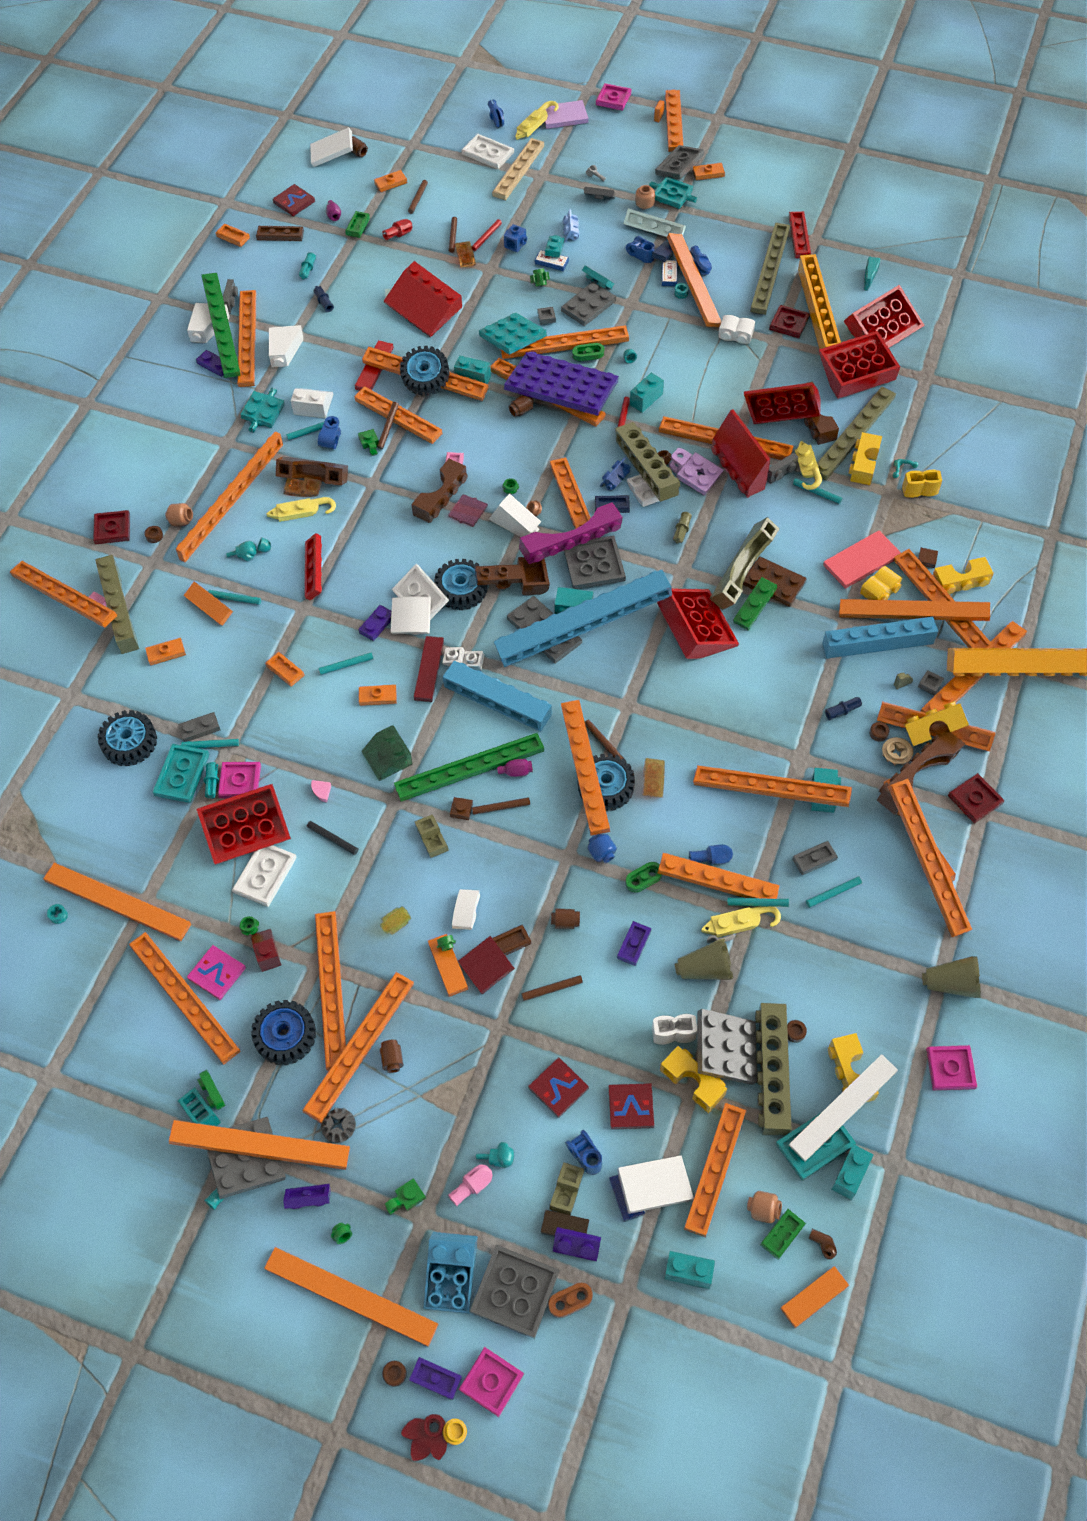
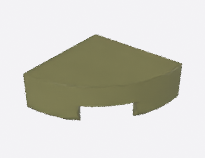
M899 673L896 676L894 686L898 690L912 683L913 678L909 674Z

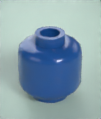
M597 834L588 840L587 849L596 862L604 861V863H608L614 859L617 847L608 834Z

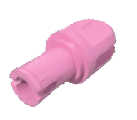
M484 1164L474 1167L463 1176V1183L448 1194L450 1200L458 1206L469 1195H477L491 1182L493 1176L491 1169Z

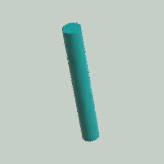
M324 422L286 434L289 441L322 429Z
M797 478L793 481V485L805 489L802 483L811 485ZM818 487L813 490H807L838 504H841L843 499Z
M208 590L216 598L257 605L261 604V598Z
M372 652L320 667V675L372 660Z
M239 739L181 742V745L192 748L239 746Z
M859 876L806 900V904L809 908L862 884V880Z
M728 898V906L789 907V899Z

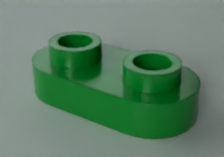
M600 343L577 345L572 350V357L576 361L596 360L604 356V346Z
M648 862L630 872L626 877L627 889L638 893L659 882L662 878V874H658L660 864ZM653 872L656 875L650 876L649 873ZM633 882H638L639 884H638V885H633L632 883H633Z
M206 1069L199 1073L201 1078L197 1079L203 1091L207 1089L209 1096L206 1099L211 1108L216 1107L217 1110L225 1107L226 1105L208 1070Z

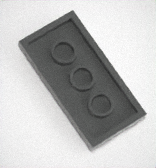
M533 596L509 613L507 620L517 629H523L534 622L547 619L554 613ZM577 636L542 652L556 664L580 646L582 639Z

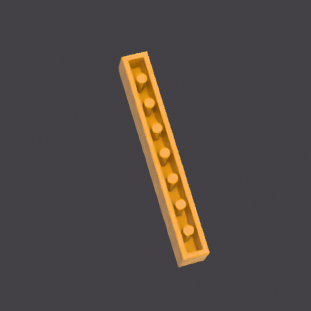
M816 254L800 256L798 273L819 349L841 343Z
M948 648L947 671L952 672L954 676H965V673H971L972 676H983V673H989L990 676H1001V673H1007L1008 676H1019V673H1025L1026 676H1037V673H1043L1044 676H1055V673H1061L1062 676H1073V673L1087 676V648Z

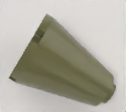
M725 938L678 958V963H675L677 976L681 975L682 979H733V971L730 970L731 961Z
M977 956L926 968V973H922L923 985H927L928 990L981 998Z

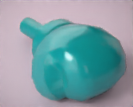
M245 541L235 546V551L226 553V556L237 555L238 558L251 561L257 553V548L254 542Z
M500 1142L497 1149H490V1154H476V1159L489 1160L490 1165L508 1168L513 1164L514 1150L508 1146V1143Z

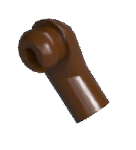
M812 1228L808 1239L820 1245L822 1254L826 1259H833L837 1255L833 1238Z

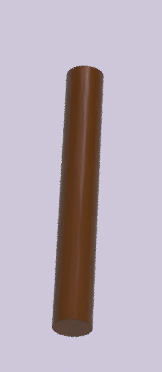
M427 180L422 181L408 209L410 214L414 213L428 184Z
M452 217L450 253L455 252L457 217Z
M393 402L377 445L379 449H383L399 406L397 402Z
M589 719L585 721L586 728L610 754H613V758L618 755L620 760H622L624 757Z
M530 798L472 807V812L475 815L530 805Z
M581 975L523 992L521 995L523 1001L581 984L583 980Z

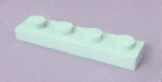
M632 209L627 210L624 220L625 225L667 237L668 233L682 234L683 236L686 228L685 225Z

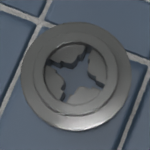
M335 1107L328 1112L321 1123L322 1134L327 1140L334 1143L348 1140L356 1128L353 1114L345 1108ZM333 1119L337 1120L338 1122L343 1120L341 1124L343 1126L342 1128L344 1131H342L338 1127L333 1129V1127L335 1126L333 1123Z

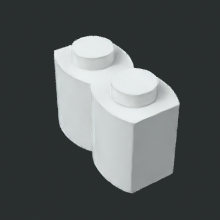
M724 315L719 328V338L725 341L749 344L754 332L755 321L749 318L739 319L733 315Z
M682 1014L675 1018L671 1016L654 1018L652 1024L653 1042L665 1045L674 1041L679 1043L694 1041L697 1035L696 1016Z

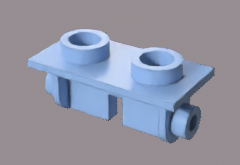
M569 209L562 221V224H564L563 235L565 236V242H567L568 238L574 241L579 238L578 217L571 215V210Z

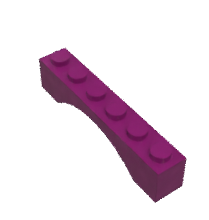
M612 502L598 507L589 521L574 530L556 534L533 532L520 537L519 550L528 564L539 562L543 558L554 556L579 544H585L607 533L616 532L621 528L623 517Z

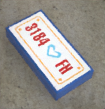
M540 250L535 258L536 265L564 271L569 262V257L560 255V258L545 256V251Z
M677 260L662 261L661 286H676Z

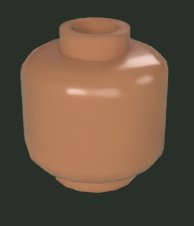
M643 185L636 190L635 204L644 210L651 208L655 203V191L650 186Z
M176 503L169 505L165 516L172 526H186L192 520L193 512L187 504Z
M757 1191L753 1197H749L747 1210L751 1211L752 1219L772 1224L776 1219L780 1218L782 1201H779L776 1194Z

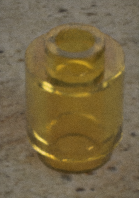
M403 906L400 908L396 907L381 918L382 923L380 926L386 934L390 933L393 935L408 924L411 916Z

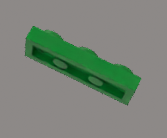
M761 577L734 617L733 623L749 631L777 590V585Z

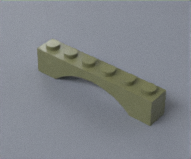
M768 517L754 524L711 595L710 599L721 610L737 602L743 591V582L748 571L779 531V528Z
M113 554L97 558L95 561L106 605L117 614V617L111 621L119 650L121 654L138 650V641L126 605L119 569Z

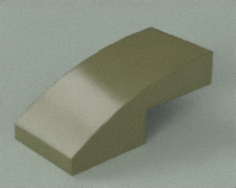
M433 814L414 821L430 858L449 851Z
M563 1162L549 1210L571 1215L583 1177V1168Z

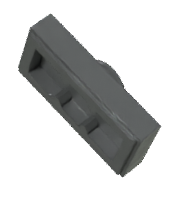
M584 187V194L594 195L596 199H603V197L615 198L614 190Z

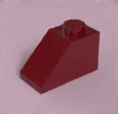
M271 928L251 935L252 945L261 971L264 972L282 966Z

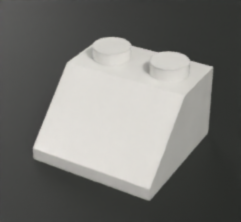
M296 388L291 398L294 415L326 419L334 394L329 391Z

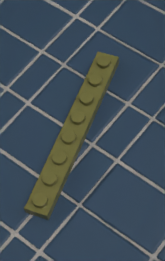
M775 222L750 312L766 315L790 225Z
M884 387L877 391L817 463L822 479L827 481L855 447L857 438L861 439L862 432L866 433L895 399L896 393Z

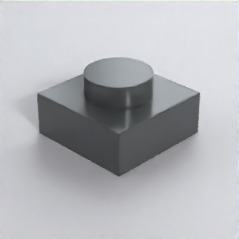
M553 307L537 309L540 325L556 323Z
M927 670L918 688L935 696L944 678Z

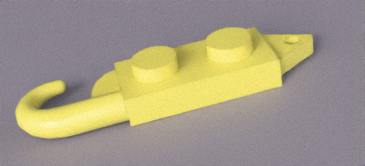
M547 101L540 108L533 111L517 127L516 140L525 136L529 137L547 120L548 114L546 109L550 106H555L554 111L556 112L559 107L558 103Z
M800 441L795 453L798 456L802 475L805 478H815V482L812 485L802 483V486L807 490H813L820 486L822 477L811 444L808 445Z
M329 497L311 500L308 498L276 504V507L266 514L267 517L278 519L281 522L314 516L313 514L317 513L319 505L322 504L331 505V508L325 511L326 514H329L335 510L336 503Z
M748 907L712 916L710 921L701 929V932L715 935L719 938L755 929L760 923V914L767 912L775 915V920L770 923V926L773 927L780 922L781 914L776 907Z

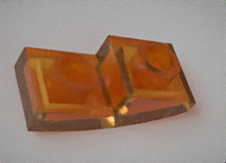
M470 241L455 243L460 267L476 265Z
M305 477L304 481L287 478L283 494L298 497H315L319 494L322 481Z
M645 758L643 796L663 797L665 760Z

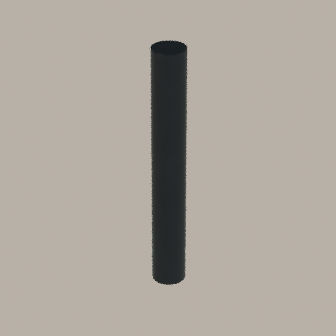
M312 821L308 822L307 828L353 855L357 854L359 848Z

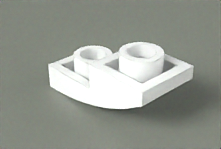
M463 647L446 648L443 665L450 667L453 661L464 663L474 670H482L484 653L483 651H465Z
M459 890L453 914L452 929L472 930L477 916L476 907L480 898L479 890Z

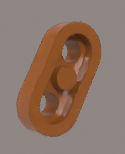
M577 1283L555 1293L549 1300L550 1313L556 1318H564L586 1308L592 1302V1289L586 1283ZM582 1292L586 1297L584 1300H579L577 1294ZM562 1302L565 1307L563 1310H558L556 1304Z

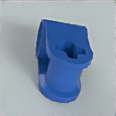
M636 236L633 242L626 245V251L629 255L644 263L654 261L652 257V252L655 250L654 243L647 241L641 236Z
M329 416L325 419L318 435V446L336 449L341 435L340 422L337 417Z
M581 1130L580 1135L573 1140L565 1142L572 1156L577 1159L587 1174L595 1175L601 1171L602 1155L585 1130ZM595 1158L598 1160V1163L591 1166L587 1164V1160Z

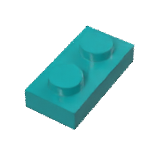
M558 235L549 236L545 248V256L560 258L564 238Z
M586 265L583 267L582 271L586 273V278L591 281L597 280V284L604 289L606 286L612 289L614 286L612 281Z

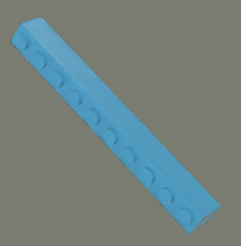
M662 569L653 571L643 578H637L629 584L618 586L615 590L602 593L594 599L585 600L575 607H569L561 613L550 615L547 619L534 622L530 626L518 629L507 636H501L493 642L503 666L507 667L672 596V588Z

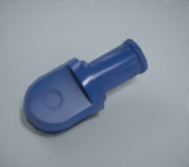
M489 100L487 105L490 109V119L493 120L496 127H499V123L501 127L504 126L502 108L498 107L496 100Z
M697 245L691 247L690 253L694 258L699 273L701 275H708L712 270V265L707 255L702 254Z
M724 844L711 845L706 850L689 851V860L699 863L708 862L710 865L728 863L733 857L732 849Z

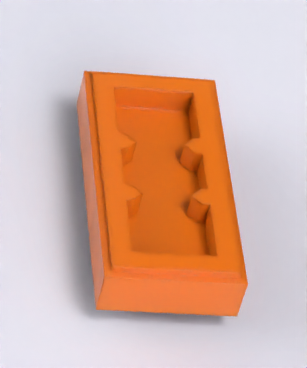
M722 163L693 166L692 169L695 180L725 177Z
M401 170L374 179V184L380 192L407 183V178Z
M225 223L215 232L216 237L239 247H242L250 239L248 233Z
M181 638L145 648L150 666L186 655Z
M280 652L276 653L265 663L267 668L291 687L305 676L300 668Z
M396 684L359 687L360 706L397 704Z

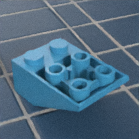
M441 1232L432 1233L429 1239L423 1309L469 1314L478 1236Z

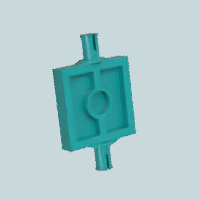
M666 177L659 184L652 181L649 183L651 188L656 189L655 201L680 209L686 201L697 202L698 197L690 195L693 191L692 185Z
M270 388L268 394L253 391L240 415L241 419L251 422L248 428L250 432L254 433L258 426L272 428L285 402L274 397L277 393L275 388Z

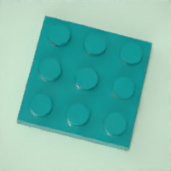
M512 313L510 316L479 330V336L510 355L546 337L547 331L520 314Z

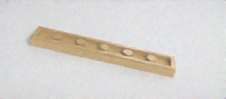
M533 138L529 140L493 190V197L507 200L543 149V141Z

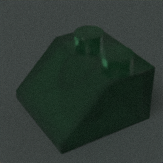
M394 725L377 732L361 751L379 781L413 765L411 752Z

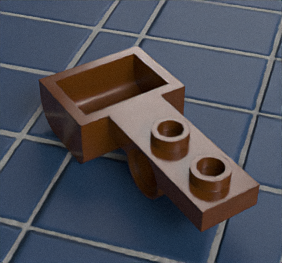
M518 557L517 564L475 566L477 585L495 584L498 589H506L512 583H520L522 595H540L549 590L550 582L545 558L528 564L524 557Z

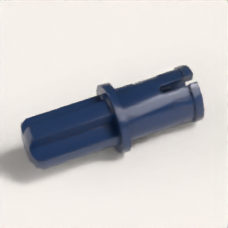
M315 286L313 292L317 297L318 303L322 304L326 312H331L334 309V305L329 300V295L324 292L321 286Z
M855 697L845 702L840 701L836 706L825 709V715L828 720L843 714L847 715L849 711L861 707L862 701L860 697Z

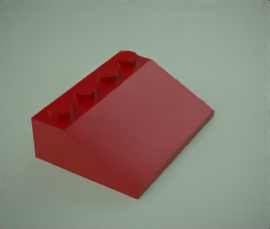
M414 261L402 272L384 299V303L426 335L432 337L462 308V295Z
M900 285L853 312L844 320V323L855 338L878 331L888 348L925 326Z
M878 331L819 349V355L829 385L837 399L897 379L900 365Z
M812 382L744 391V397L753 424L820 416L821 399L817 387Z
M732 409L713 437L711 450L719 458L722 467L727 469L730 478L738 484L739 490L748 498L765 489L771 459L734 409Z
M672 589V596L657 602L686 659H701L738 647L739 645L720 608L710 599L712 594L709 589Z
M273 784L196 809L215 865L291 839Z

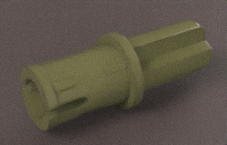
M682 512L679 523L675 526L676 531L673 540L677 544L683 542L685 534L689 531V523L692 518L689 512Z

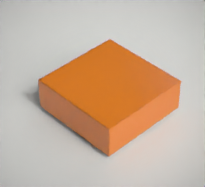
M659 100L655 107V122H660L664 114V101Z

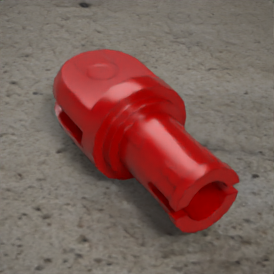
M408 219L394 222L392 227L382 231L383 238L389 240L394 236L402 237L412 231V222Z

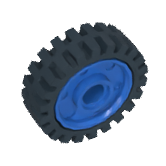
M278 1000L275 1001V1005H271V1003L266 1005L267 1009L262 1008L260 1015H256L255 1023L252 1024L253 1031H251V1036L256 1050L264 1059L270 1063L274 1062L276 1065L281 1063L289 1065L291 1061L294 1064L298 1058L302 1060L305 1057L304 1054L311 1051L310 1047L314 1045V1038H316L315 1023L311 1014L303 1005H298L295 1001L290 1003L288 1000H283V1003H280ZM282 1030H289L286 1035H279Z

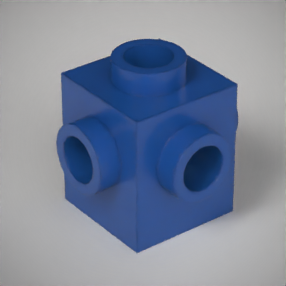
M512 224L504 234V248L518 253L522 246L527 243L526 229Z

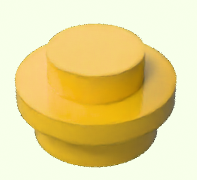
M451 1419L446 1422L443 1427V1437L447 1443L458 1445L466 1438L467 1428L463 1421Z

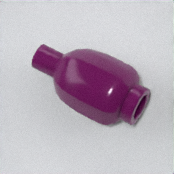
M329 200L326 205V214L329 219L338 221L341 216V209L338 204Z
M526 759L511 760L505 766L497 767L498 774L506 773L510 777L527 776L530 772H533L532 761H527Z

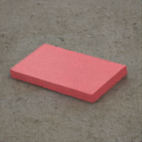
M879 530L825 560L823 566L846 589L893 562L894 556L901 552Z

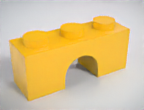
M862 432L861 439L857 438L855 449H858V451H854L852 461L855 463L850 465L848 473L852 474L851 482L871 485L876 461L869 459L877 460L882 436Z
M986 557L968 560L965 574L955 571L952 564L937 567L933 572L934 578L948 594L961 590L966 591L979 586L984 587L990 584L994 574Z
M953 701L945 704V709L937 711L935 708L925 712L926 716L919 718L917 715L907 719L908 723L904 725L912 745L915 746L932 739L929 728L935 721H943L950 732L968 726L969 723L961 703L956 704Z
M857 1033L834 1038L828 1047L829 1057L831 1060L834 1059L836 1065V1077L843 1084L842 1092L860 1076L852 1070L850 1064L860 1060L864 1053ZM877 1091L867 1102L876 1100L879 1092Z
M677 1046L661 1063L660 1071L674 1084H677L685 1077H691L697 1081L699 1087L693 1093L692 1100L708 1114L726 1095V1085L720 1078L698 1073V1063L687 1049L682 1050Z

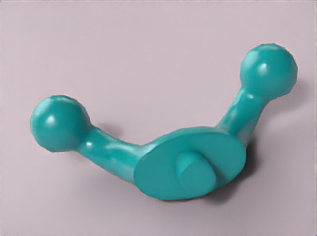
M906 459L894 460L896 471L892 476L893 478L899 477V470L902 464H910L913 468H917L919 464L916 461L913 462Z

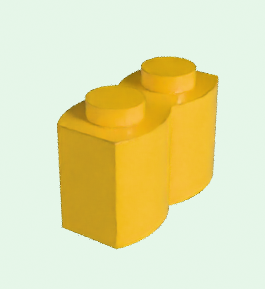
M939 470L907 472L902 484L904 496L913 498L920 495H937L943 481L941 472Z
M884 566L862 585L860 594L868 600H888L892 593H897L901 588L902 578Z

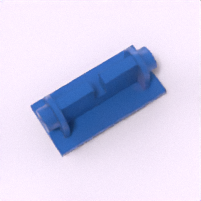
M626 457L621 462L619 460L615 462L611 467L613 469L612 472L607 471L602 477L604 481L600 484V487L605 484L608 490H614L626 475L630 473L631 466L624 463Z

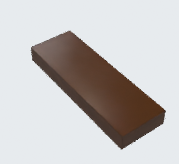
M258 226L256 238L257 240L302 241L304 228L302 226Z

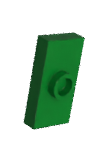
M355 211L345 230V234L360 238L370 219V214Z
M787 1209L761 1242L760 1246L779 1260L806 1223L791 1210Z

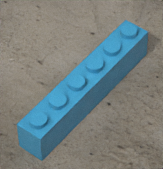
M927 617L825 631L822 645L826 659L934 644L938 629L934 618Z
M453 661L443 676L445 688L540 732L552 715V705L547 701L539 700L530 693H524L512 685L504 684L497 678H491L480 670L469 668L464 663Z

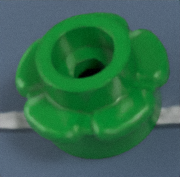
M509 478L504 481L502 488L506 494H515L519 489V484L515 479Z
M251 916L244 917L239 925V929L242 930L241 933L246 936L249 934L254 935L258 931L259 921Z
M452 935L437 939V948H441L442 951L451 950L454 948L453 944L456 943V940L453 939Z
M348 1223L336 1224L331 1233L333 1241H336L337 1244L347 1242L352 1236L351 1225Z

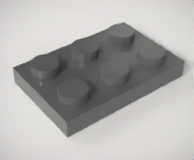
M678 145L655 169V174L681 180L704 156V149Z
M592 282L561 306V312L586 326L616 302V296Z

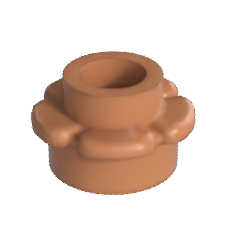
M535 500L530 501L526 509L536 517L541 513L542 506L540 502Z

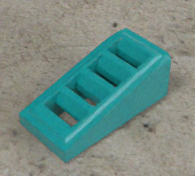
M869 257L867 260L864 291H868L878 272L881 260L878 257Z
M195 1087L178 1100V1103L193 1123L218 1126L221 1123L220 1119ZM196 1097L198 1098L196 1101H194L191 1105L187 1107V1104H189Z

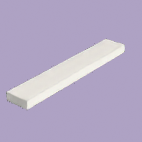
M881 1054L789 1146L806 1162L897 1073L898 1069Z

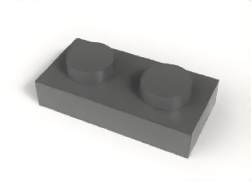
M227 279L223 294L224 304L227 305L229 314H231L232 307H235V296L238 295V287L235 286L234 279Z
M793 453L769 467L767 481L771 484L776 480H780L789 472L792 473L797 468L798 456Z
M214 712L178 724L184 742L221 731Z
M826 841L794 855L792 860L801 875H804L836 861L838 856L829 841Z

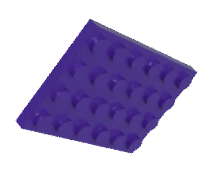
M526 352L505 382L504 390L598 416L618 383L619 376L610 372L599 371L595 368L584 367L580 364L569 363L565 360H558L551 356L540 355L536 352Z

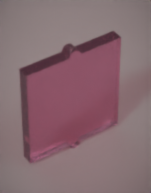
M463 494L448 517L459 521V523L474 527L488 507V504Z

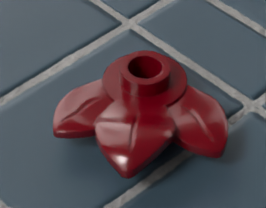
M431 1414L425 1419L414 1418L403 1428L401 1435L413 1440L411 1444V1458L413 1461L423 1460L430 1453L437 1460L444 1456L447 1442L443 1437V1427L446 1423L440 1415ZM432 1423H437L439 1425V1428L436 1432L430 1431V1425Z

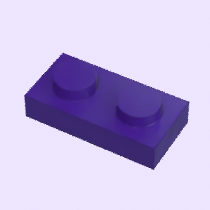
M205 350L196 358L198 365L220 377L223 376L218 355Z
M379 605L358 629L359 633L374 641L391 622L392 611Z
M632 921L617 954V959L636 966L652 928Z
M330 1184L285 1189L284 1209H299L305 1206L318 1207L329 1204L331 1195Z
M557 1227L552 1252L597 1262L601 1237Z
M419 1357L409 1381L453 1401L462 1376Z

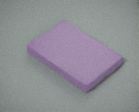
M583 100L559 103L556 112L554 111L555 106H550L546 109L548 114L547 120L544 122L546 129L588 123V115Z

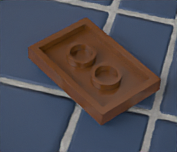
M759 556L746 575L743 585L753 590L761 577L777 585V590L771 599L790 607L805 585L807 578Z

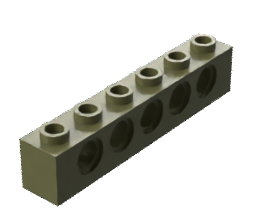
M631 422L615 428L617 444L658 500L661 502L678 496L679 479L675 478L671 468L666 466L664 459L657 454L655 447L651 446L648 438L642 434L640 427Z
M761 1003L759 1010L755 1011V1021L759 1023V1030H756V1043H760V1051L756 1053L757 1064H760V1072H757V1085H761V1093L758 1092V1106H762V1114L758 1115V1126L762 1127V1135L786 1136L791 1132L786 1004ZM772 1024L776 1027V1030H769L766 1025ZM772 1044L777 1050L771 1051L766 1045ZM774 1065L778 1071L772 1072L767 1066ZM768 1086L777 1087L778 1092L773 1093L769 1091ZM776 1107L779 1113L772 1114L768 1108Z

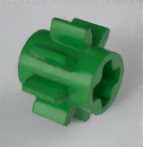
M544 268L533 270V275H530V281L535 283L536 287L547 285V280H550L549 272H545Z

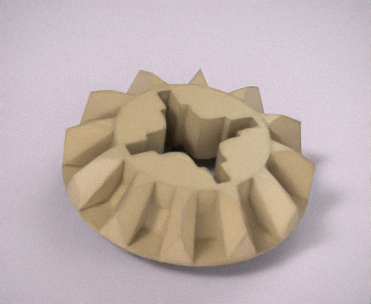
M898 737L890 738L883 744V756L887 759V762H892L894 766L896 764L903 766L913 756V748L905 739ZM895 749L899 752L901 751L900 757L897 753H893Z

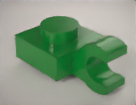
M374 429L358 433L363 449L368 448L371 456L377 455L376 445H378L379 440Z
M413 1178L395 1190L397 1197L386 1202L385 1208L390 1215L403 1206L406 1211H409L425 1200L426 1196Z

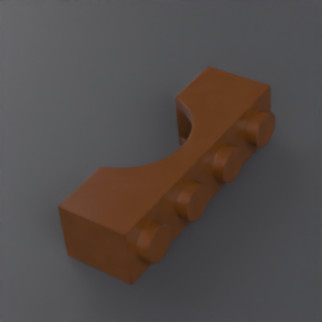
M820 414L817 417L803 418L805 426L809 428L812 438L815 439L818 445L837 440L839 427L832 416Z
M282 456L276 459L275 476L290 479L311 478L321 480L326 484L342 486L347 483L348 465Z
M448 458L440 468L442 487L431 493H420L411 504L413 516L428 523L437 518L441 509L447 506L449 499L457 493L461 484L466 482L468 477L466 466Z

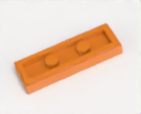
M193 582L183 595L222 626L233 613L230 608L196 582Z
M447 934L428 940V945L450 997L468 990V986L453 949L442 951L441 948H437V939L447 936Z
M834 1266L780 1309L793 1327L796 1328L849 1287V1284Z

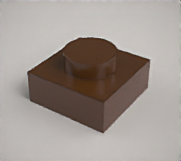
M454 797L450 817L469 820L473 800Z

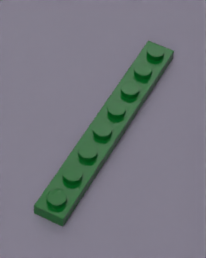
M201 274L224 378L241 376L218 274Z
M534 733L394 782V787L400 802L496 769L499 766H504L511 760L524 759L544 752V746L538 733Z

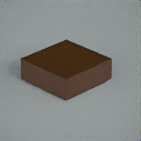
M921 547L918 559L925 567L935 568L938 551Z

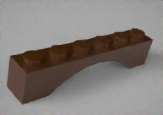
M949 730L944 731L942 734L938 733L932 739V744L927 743L921 750V754H915L911 759V764L907 762L901 768L900 774L896 772L890 779V783H885L878 792L881 794L877 801L891 813L896 815L898 809L888 786L909 779L913 789V780L916 773L929 766L948 765L959 754L965 743Z

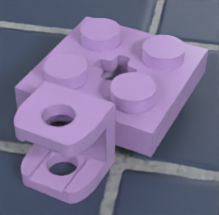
M677 448L672 454V461L669 463V467L677 474L676 477L680 481L704 496L724 471L695 452L692 456V454L681 448ZM698 472H702L704 475L701 474V475L699 476V475H697V473H698Z

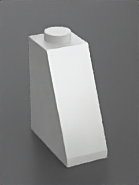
M195 303L187 329L191 342L207 343L214 335L208 304ZM225 305L227 317H228V320H229V317H230V316H229L228 308H227V305Z
M301 325L269 328V359L271 367H285L289 365L304 340Z
M510 494L501 502L489 518L495 524L519 537L537 532L539 530L537 526L541 522Z

